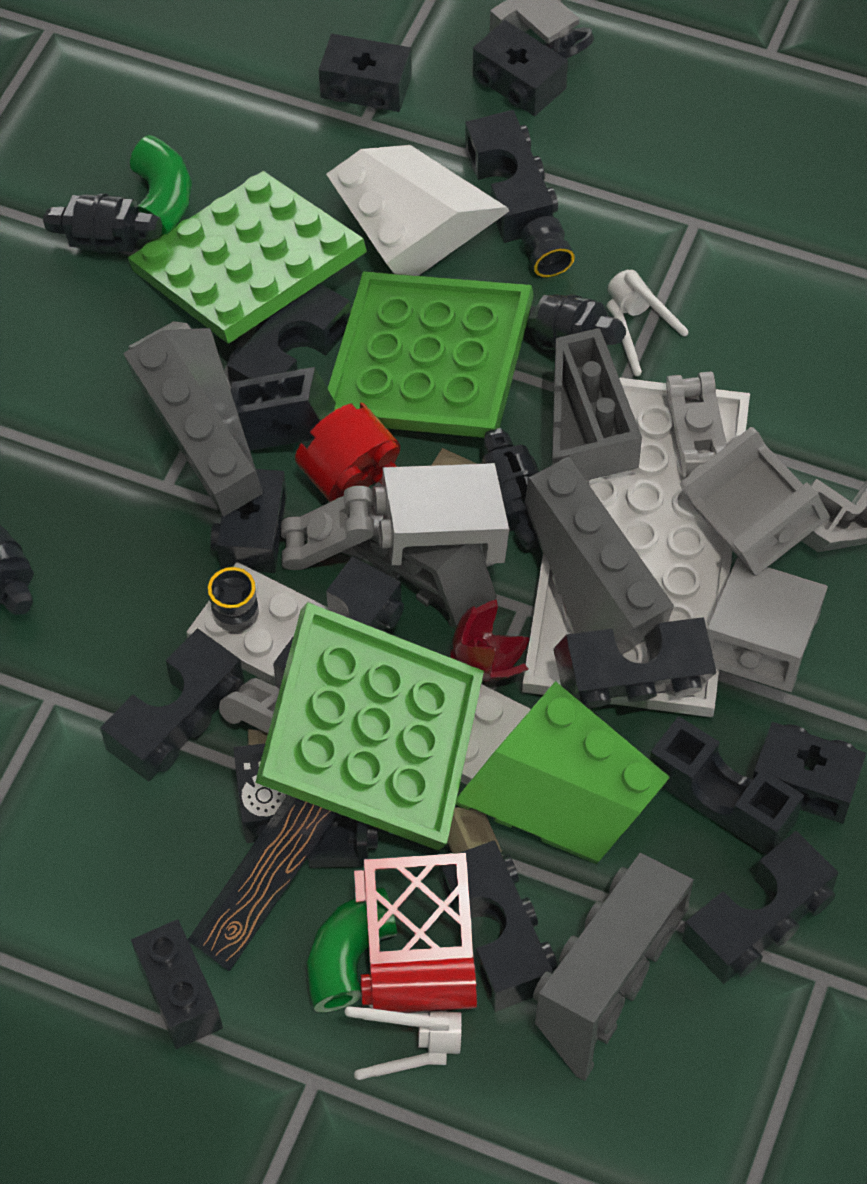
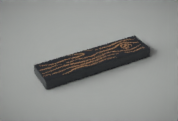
M287 795L192 932L188 942L218 965L230 971L338 813Z

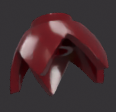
M497 599L477 608L472 606L467 609L460 618L452 639L451 658L483 670L482 681L504 680L529 670L525 663L513 667V665L523 654L530 638L526 636L493 635L492 633L498 609Z

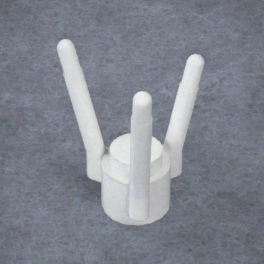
M622 271L610 281L608 292L613 299L607 303L606 307L614 318L622 321L626 328V335L622 343L634 376L638 377L642 371L623 313L636 316L651 306L681 336L685 337L689 332L663 303L653 295L636 271Z
M369 1005L371 1008L352 1006L345 1008L344 1012L348 1017L418 1027V1048H428V1053L358 1069L354 1073V1077L358 1080L425 1065H446L447 1054H460L461 1012H447V1010L401 1013L373 1009V1005Z

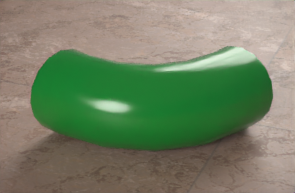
M148 135L142 138L135 146L130 158V168L132 172L141 176L149 184V192L138 205V209L141 213L154 214L161 218L163 225L161 237L164 234L168 235L179 224L188 210L192 180L182 157L164 141L153 135Z
M376 888V891L391 904L385 888ZM356 897L339 905L316 932L306 962L309 995L316 1012L339 1010L356 1003L362 997L357 967L361 954L369 946L367 905L366 902H356ZM377 901L379 921L388 910ZM394 915L379 929V941L397 935Z

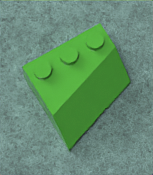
M555 681L459 794L455 805L467 810L473 808L494 817V821L509 828L512 826L518 827L541 837L542 842L597 864L670 777Z

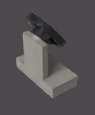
M506 0L490 10V32L504 20L523 32L531 28L546 41L543 45L550 49L554 48L553 51L565 59L585 50L595 39L592 30L588 27L574 29L579 24V17L562 4L561 0Z

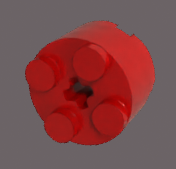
M360 402L359 409H356L350 403L336 409L322 419L310 431L315 437L308 448L301 443L295 455V462L325 498L332 502L344 496V491L349 487H369L378 482L382 484L383 467H397L394 462L400 453L401 445L365 403Z

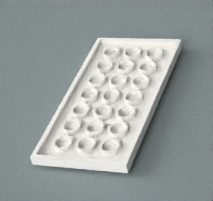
M619 378L642 435L639 468L587 480V483L674 604L669 621L704 617L706 628H708L730 576L732 549L696 511L680 486L685 477L682 471L671 417L666 383ZM716 389L726 443H728L732 438L746 431L750 393ZM699 395L685 396L686 404L698 403L700 398ZM701 450L698 451V454L711 452V450ZM545 555L542 558L526 666L529 670L524 672L522 691L544 695L555 681L560 684L553 648L566 634H572L567 620L566 608L561 595L557 593L552 580L553 573ZM645 641L622 653V655L632 662L646 663L647 649ZM716 669L717 673L702 685L703 689L700 692L691 695L674 696L673 690L657 692L656 697L646 701L629 702L628 697L624 696L611 698L609 704L713 717L719 669Z

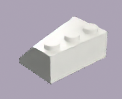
M411 145L360 149L326 174L394 274L419 276L509 212L505 205Z

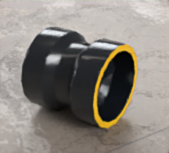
M553 216L537 218L529 222L521 232L522 243L526 251L531 253L530 262L535 273L541 277H552L565 272L571 267L575 259L571 245L568 241L564 240L565 232L561 222Z
M237 567L224 568L216 572L208 584V594L214 621L222 629L231 632L243 631L251 627L259 614L256 586L253 577L244 569Z

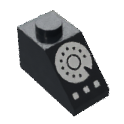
M265 743L234 747L240 809L246 843H254L287 796V794L255 783Z

